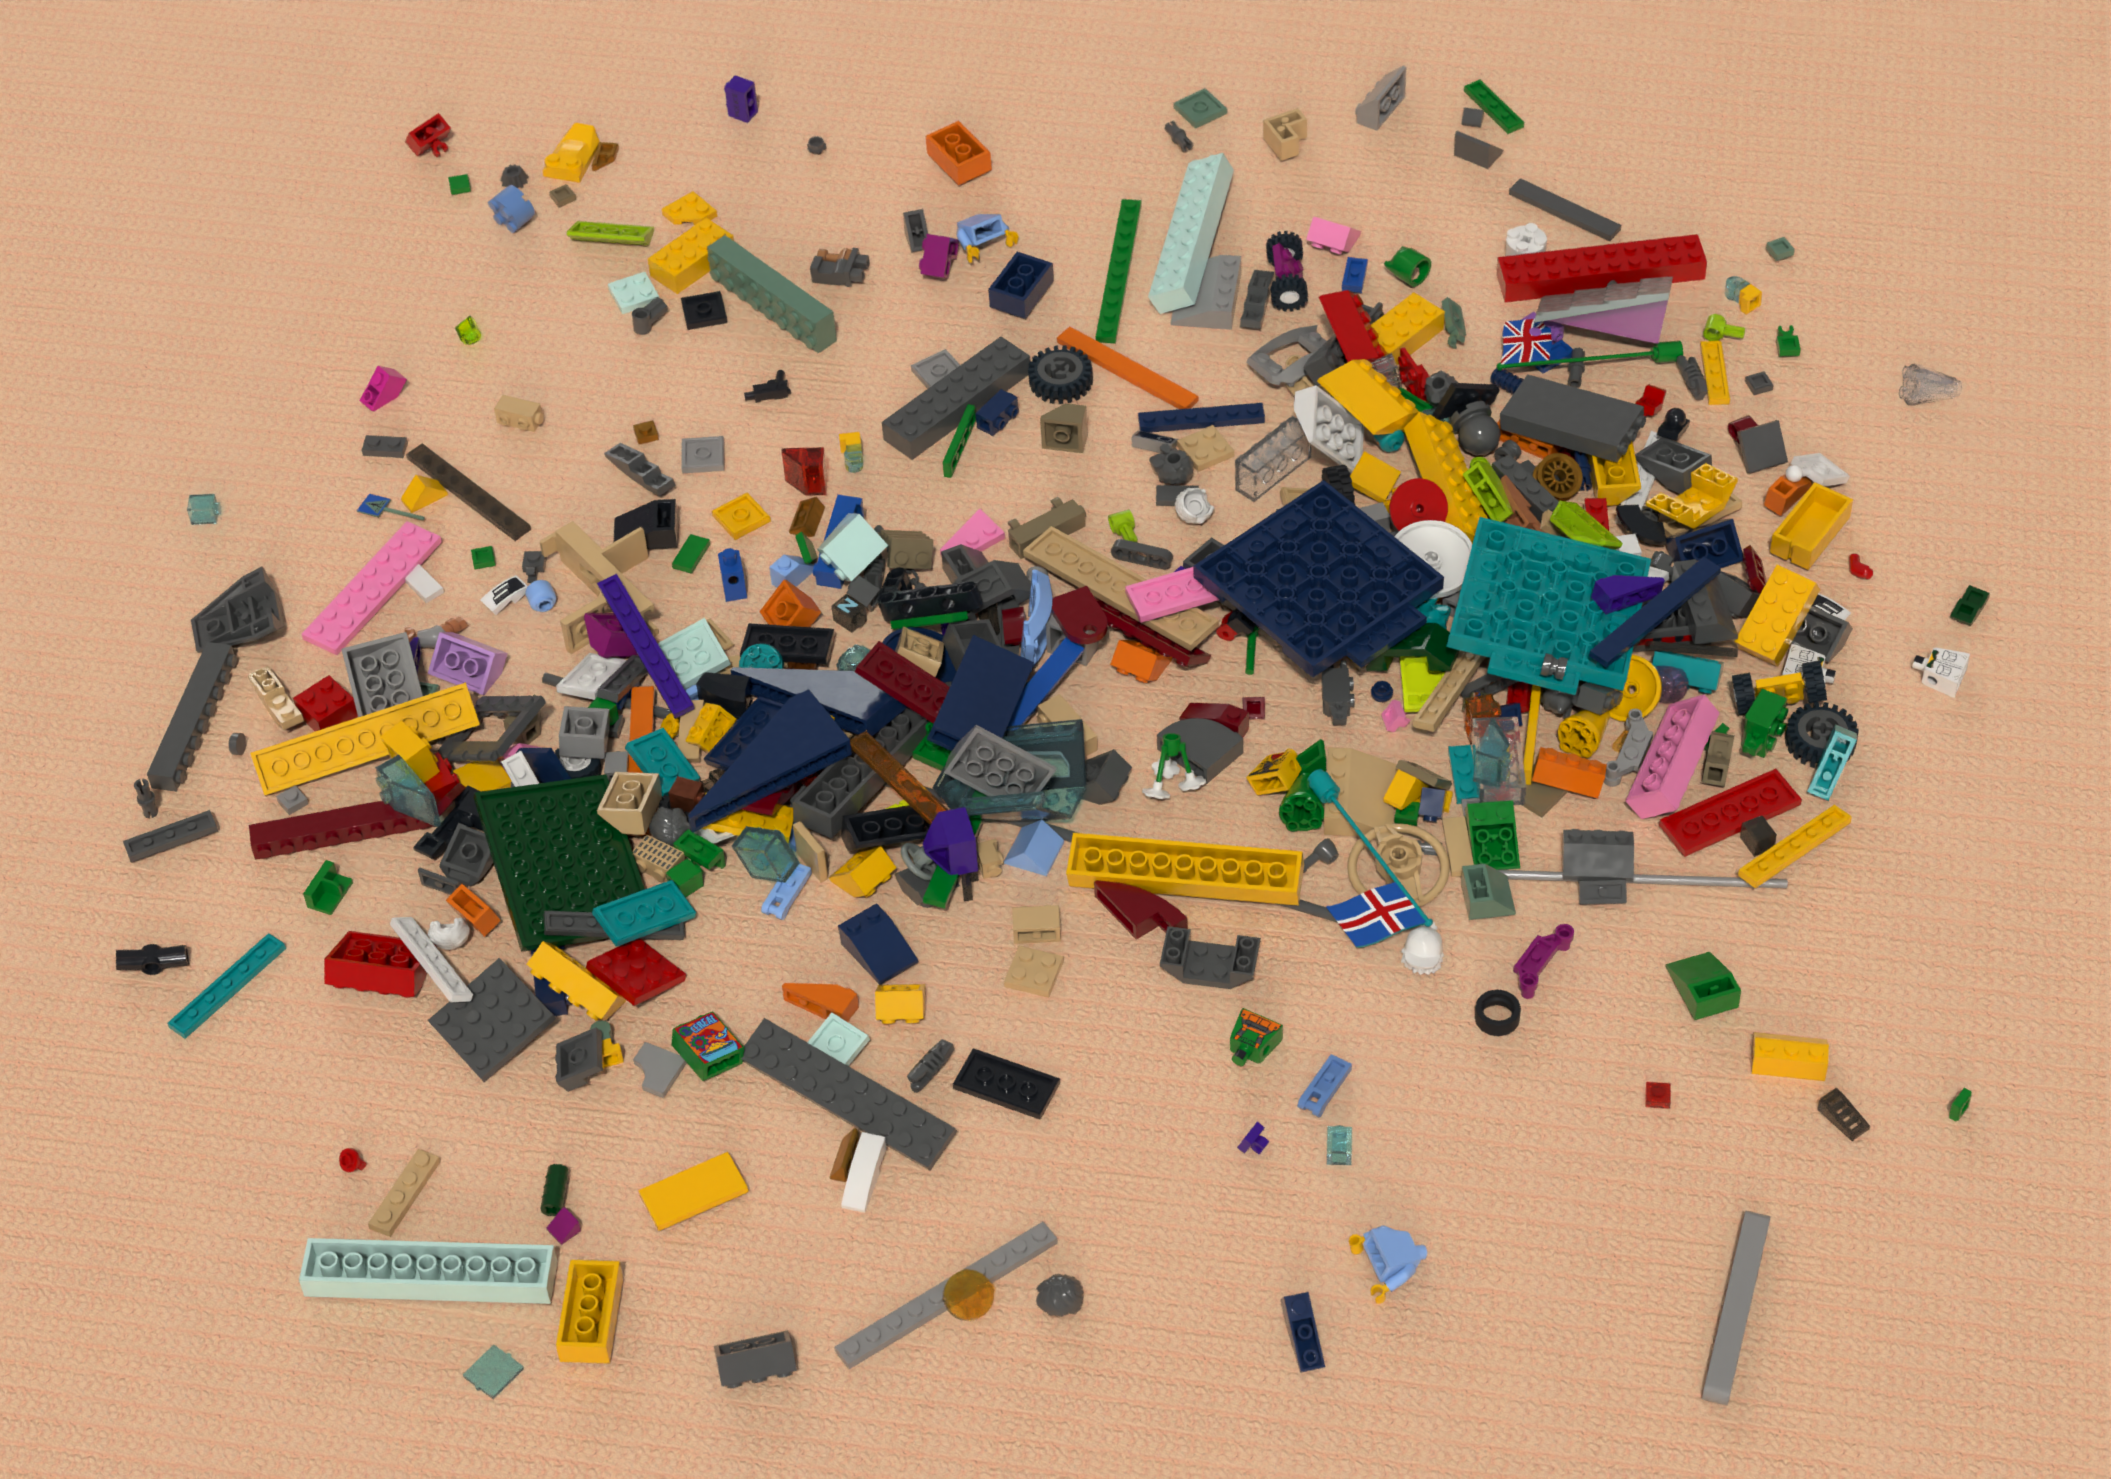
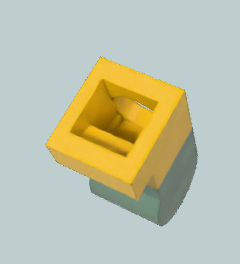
M606 1021L593 1023L590 1030L597 1027L602 1032L603 1068L624 1063L619 1043L612 1044L613 1035L610 1024Z

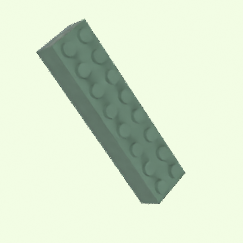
M726 235L707 247L710 276L714 281L721 283L728 291L735 293L741 300L749 303L755 310L763 313L767 319L774 321L781 329L788 331L795 339H799L818 354L837 341L834 313L831 309Z

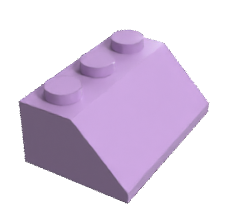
M439 632L428 674L456 685L466 682L469 690L485 695L502 674L508 653L454 632Z

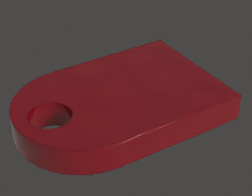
M1088 586L1053 597L1051 613L1069 640L1077 644H1092L1098 642L1106 635L1108 629L1107 617ZM1089 630L1095 631L1093 634H1086L1085 632Z

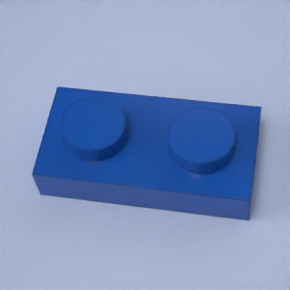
M1348 257L1342 282V291L1349 290L1350 292L1362 293L1368 259Z

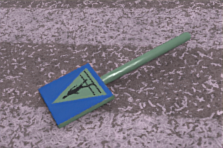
M369 494L357 509L358 513L378 518L383 511L418 520L425 519L424 516L388 508L387 506L391 499Z

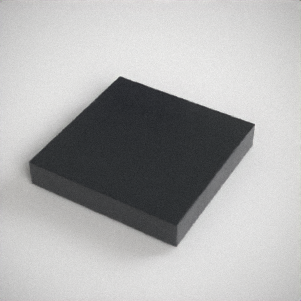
M721 291L681 298L687 330L727 323Z

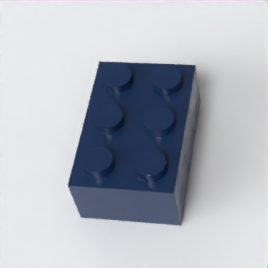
M1017 251L988 289L990 307L1026 319L1054 281L1053 263Z

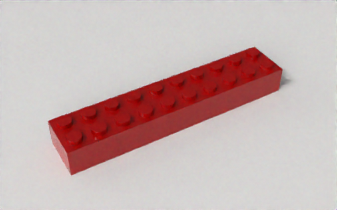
M1698 234L1498 257L1497 278L1504 302L1507 303L1541 299L1543 296L1572 294L1575 290L1606 288L1612 280L1616 281L1617 284L1640 282L1641 279L1671 276H1673L1672 283L1705 280L1707 259Z

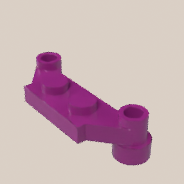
M1560 924L1556 927L1554 934L1543 937L1537 935L1514 965L1513 972L1518 974L1519 987L1523 998L1531 999L1534 997L1535 990L1538 988V976L1558 950L1567 951L1570 949L1571 942L1574 939V929L1571 925Z

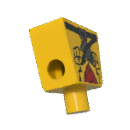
M1288 748L1285 752L1266 756L1246 777L1257 795L1286 791L1291 788L1301 772V766L1296 760L1297 753L1293 749Z

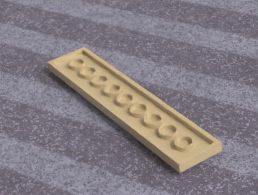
M1053 526L1048 528L1023 550L1026 558L1079 588L1088 586L1093 596L1140 622L1125 593V586L1146 581L1147 579ZM1197 607L1145 621L1142 624L1192 651L1219 626V620Z

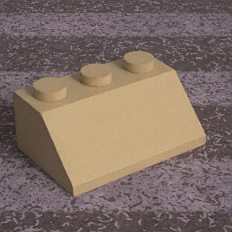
M615 772L597 809V814L622 834L645 835L662 798L659 774Z

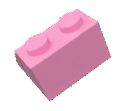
M1313 216L1306 240L1312 241L1311 246L1323 249L1324 245L1331 247L1330 251L1337 254H1342V251L1349 253L1359 238L1361 231Z

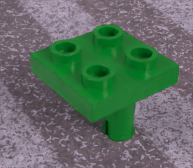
M929 722L925 726L927 735L912 752L913 758L944 772L948 756L952 751L927 740L933 723Z

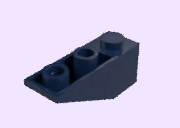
M1309 1292L1283 1297L1280 1300L1300 1373L1325 1368Z

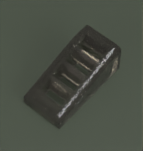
M1838 1088L1833 1089L1819 1100L1818 1111L1851 1141H1854L1870 1129L1867 1121ZM1849 1116L1850 1119L1844 1122L1843 1119ZM1854 1123H1857L1858 1126L1852 1130L1849 1128Z

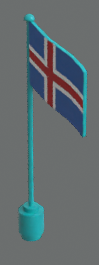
M1322 769L1312 772L1308 777L1309 787L1322 803L1333 802L1394 881V883L1370 889L1345 902L1326 906L1356 948L1376 944L1401 931L1421 925L1430 927L1433 924V920L1428 919L1338 802L1337 798L1340 788L1328 772Z

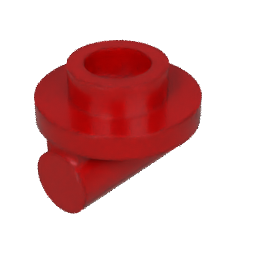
M346 1148L340 1153L339 1164L343 1171L354 1172L357 1169L363 1170L366 1167V1162L359 1157L355 1149Z

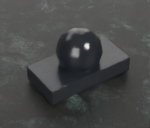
M1672 408L1666 413L1665 421L1658 428L1657 435L1677 441L1689 427L1690 420L1686 419V414L1682 409Z

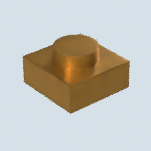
M653 420L633 425L638 445L659 440Z

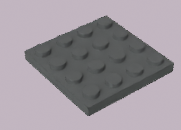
M500 958L467 985L473 994L471 1001H449L428 1020L483 1082L488 1080L556 1019Z

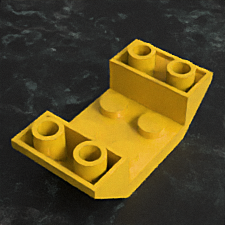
M1705 463L1691 472V488L1674 499L1660 492L1646 501V506L1695 529L1725 508L1738 482V478Z

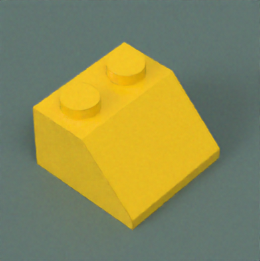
M881 846L859 850L829 877V880L854 898L861 896L866 898L876 891L875 887L879 883L886 882L892 876L890 873L897 867Z
M926 984L878 985L875 991L876 1020H881L884 1024L896 1023V1019H905V1023H918L919 1019H924Z

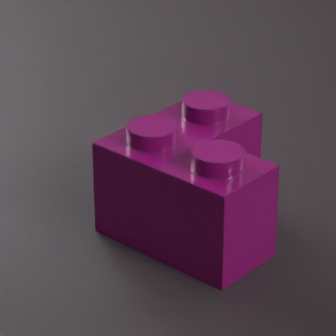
M927 234L922 242L924 254L919 262L920 274L949 279L951 260H957L959 240Z

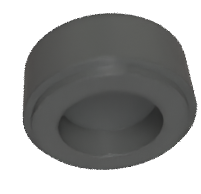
M233 733L229 738V751L232 755H242L246 749V737L243 733Z

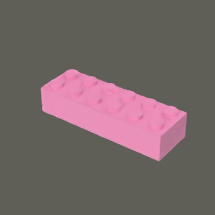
M1704 694L1669 704L1626 799V802L1641 819L1674 812L1680 806L1684 792L1687 790L1688 783L1694 774L1696 765L1702 756L1701 754L1720 713Z

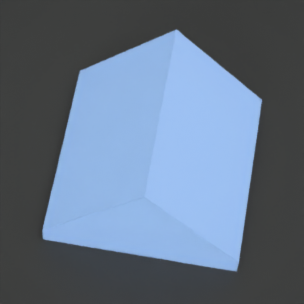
M1042 819L1021 828L1004 860V864L1047 876L1064 844V839Z

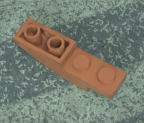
M1504 475L1500 480L1513 511V515L1506 519L1505 522L1544 532L1540 529L1541 523L1529 510L1531 507L1529 502L1511 480Z

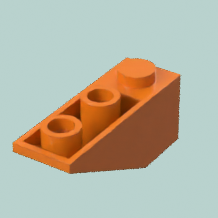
M1786 475L1781 476L1768 488L1764 506L1782 516L1813 485L1812 480L1804 476L1798 482H1791L1786 478Z

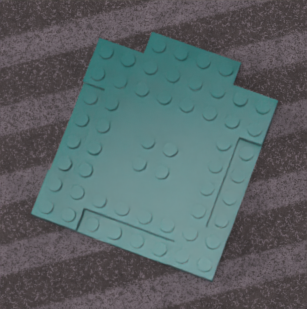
M1479 517L1446 647L1489 657L1488 674L1576 695L1579 680L1623 691L1633 646L1607 668L1591 658L1589 653L1591 649L1640 610L1642 603L1605 614L1591 598L1595 581L1612 575L1648 577L1651 559ZM1546 653L1552 654L1556 659L1560 657L1568 658L1563 680L1556 679L1553 674L1548 676L1540 675Z

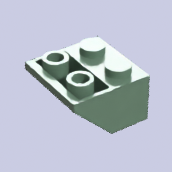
M1487 864L1462 866L1461 886L1469 920L1516 914L1507 875Z

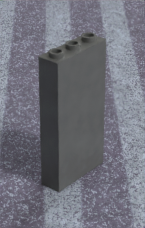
M1527 374L1500 413L1501 430L1618 462L1621 456L1626 454L1629 444L1636 439L1637 432L1646 423L1644 406Z

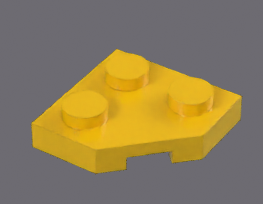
M692 191L662 208V215L674 225H682V222H693L696 225L704 218L709 220L716 218L717 210Z

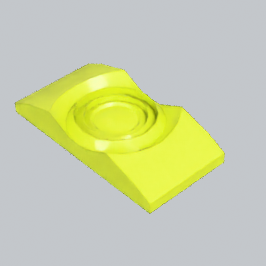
M1426 656L1399 657L1404 712H1419L1446 671H1430Z

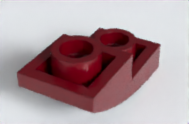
M1024 607L1002 610L1005 644H1021L1023 622L1025 621Z

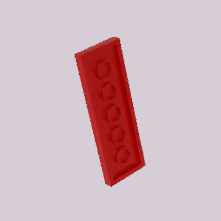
M1775 768L1660 819L1659 826L1685 857L1800 806L1802 799Z

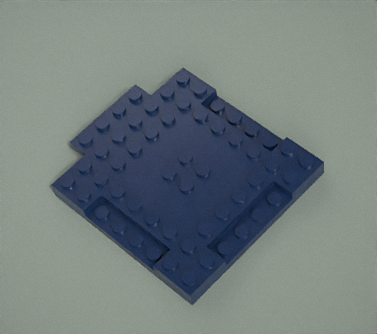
M1325 480L1313 486L1193 566V578L1222 602L1228 600L1277 641L1283 647L1282 653L1312 678L1344 656H1347L1362 668L1427 623V617L1417 610L1416 607L1442 590L1444 586L1443 575Z

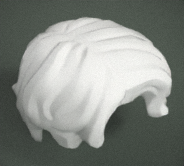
M1187 488L1177 495L1175 510L1178 516L1186 523L1202 524L1212 515L1214 506L1210 505L1207 501L1205 489Z
M455 918L453 924H440L439 921H433L430 923L428 937L432 943L441 949L452 950L466 942L470 928L465 918Z

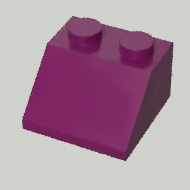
M585 613L584 620L590 647L596 650L599 656L603 658H610L611 656L620 658L632 655L637 656L636 651L613 613Z

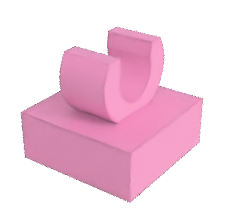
M1392 700L1381 714L1387 731L1395 732L1399 726L1406 727L1411 721L1406 718L1407 712H1404L1400 701Z

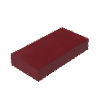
M458 783L442 798L433 812L440 817L454 804L456 798L466 787Z

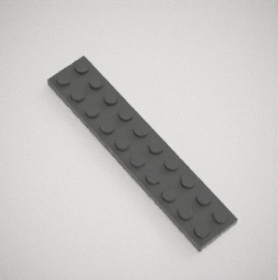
M765 1018L744 1046V1055L741 1058L744 1063L860 1131L885 1137L886 1146L931 1171L957 1133L955 1127Z

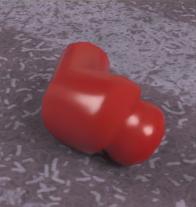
M1854 553L1849 556V566L1852 575L1866 580L1873 576V570L1868 565L1860 563V556Z

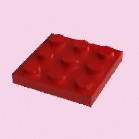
M639 938L588 960L586 964L588 971L633 1006L684 982L686 978L685 972Z

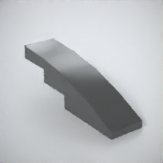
M1254 270L1248 285L1240 327L1261 328L1268 305L1274 272Z
M619 443L604 453L608 460L633 481L658 496L676 486L674 479L662 474L659 466L646 460L644 453L627 445Z

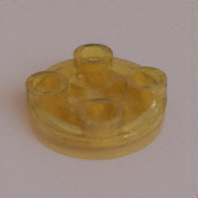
M963 1269L951 1276L946 1282L943 1289V1302L948 1312L955 1318L963 1321H974L985 1315L991 1308L994 1287L983 1274L974 1270Z

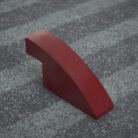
M1100 880L1094 882L1095 897L1136 940L1158 926L1165 933L1168 926L1188 929L1187 917L1165 899L1144 889L1124 883Z

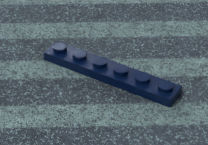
M1263 403L1141 412L1138 413L1140 431L1151 433L1200 429L1212 425L1214 427L1261 424L1265 423Z

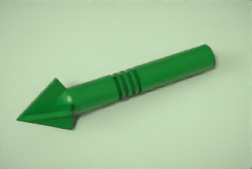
M1255 626L1252 633L1246 634L1248 639L1245 673L1248 675L1254 674L1256 637H1259L1257 626Z

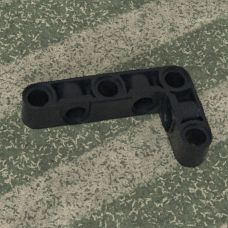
M898 567L887 574L878 595L877 603L884 620L895 621L975 610L982 606L983 599L977 583L974 581L912 589L906 569Z

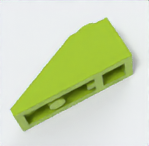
M1478 461L1462 474L1491 520L1504 522L1513 515L1502 482L1490 463Z

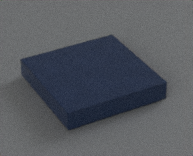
M519 748L516 753L522 751L539 783L571 779L552 748Z

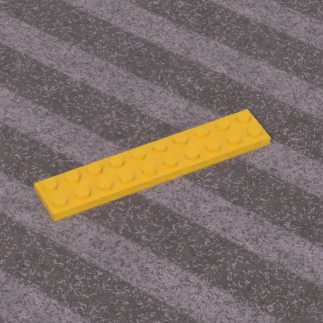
M466 682L251 752L250 754L264 795L389 755L380 736L400 721H403L408 727L412 725L418 732V737L420 739L424 737L428 742L480 725Z

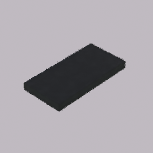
M748 623L740 651V658L748 647L762 643L776 648L781 654L783 662L827 665L835 631L830 628Z
M973 1048L953 1082V1089L1041 1120L1060 1085V1078Z

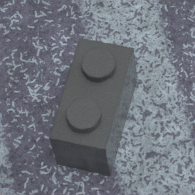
M1586 682L1581 685L1576 706L1601 715L1619 705L1622 701L1623 693L1618 689Z

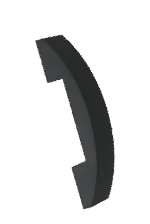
M467 786L456 798V807L432 834L426 832L413 849L431 859L444 853L458 823H461L457 808L471 789L478 792L481 791Z

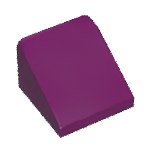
M566 1207L562 1208L546 1227L547 1231L560 1245L581 1232L578 1220Z

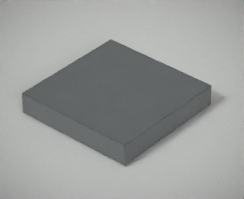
M1779 420L1737 432L1747 473L1788 462Z

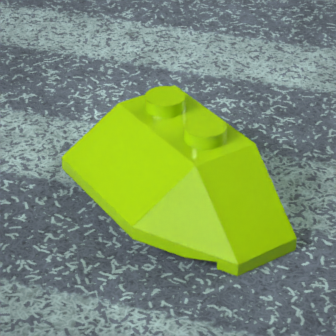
M1559 501L1550 517V521L1566 538L1613 550L1622 547L1623 543L1577 503Z

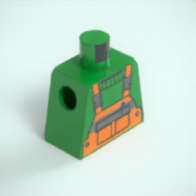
M1242 1008L1230 1036V1051L1234 1053L1232 1061L1238 1066H1244L1247 1060L1261 1063L1283 1040V1025Z

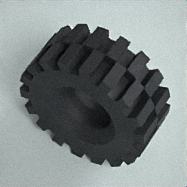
M1344 464L1323 468L1322 480H1325L1355 505L1354 488L1347 466Z

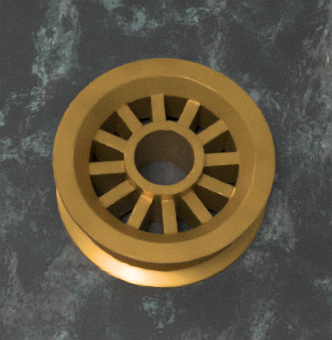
M1562 453L1546 456L1535 467L1532 475L1558 501L1569 500L1578 492L1583 480L1582 471L1578 463L1570 456ZM1554 475H1557L1560 478L1561 482L1557 481Z

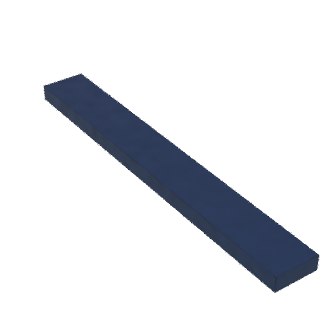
M1702 557L1591 649L1589 656L1606 668L1719 575L1721 567Z

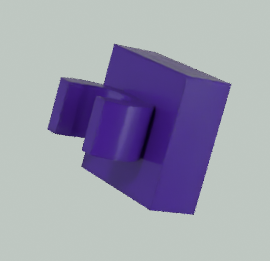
M1256 1122L1237 1148L1245 1154L1251 1146L1252 1150L1260 1155L1269 1143L1265 1137L1260 1135L1265 1127Z

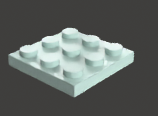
M705 618L658 643L685 690L695 685L703 673H717L731 665Z

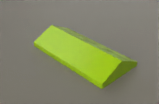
M577 221L567 231V236L572 240L649 246L654 233V227Z

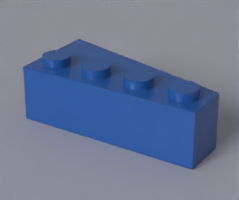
M837 495L824 541L848 513L860 514L864 518L862 498ZM819 552L818 561L813 567V576H816V584L842 589L845 579L842 581L834 573L836 569L831 564L827 565L820 558L821 553Z

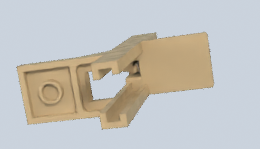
M574 521L540 540L541 552L544 557L558 551L561 561L598 596L596 600L560 620L565 647L570 654L590 644L584 615L585 613H605L604 606L607 605L609 607L599 590L597 583L615 574L620 578L652 635L656 636L659 634L658 628L644 615L647 611L653 612L655 610L654 604L623 575L624 572L648 559L645 534L641 527L603 549Z

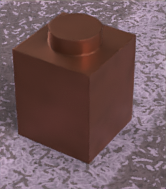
M677 776L668 792L671 807L681 808L687 812H691L706 794L704 793L703 783Z

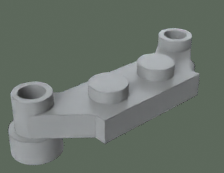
M1639 709L1629 711L1625 725L1628 735L1617 760L1607 763L1604 783L1607 786L1615 787L1621 783L1623 775L1632 771L1638 772L1651 743L1653 732L1648 730L1642 717V712Z

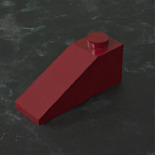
M1189 703L1179 717L1180 721L1192 718L1216 721L1233 732L1239 733L1242 738L1249 730V712L1231 704Z

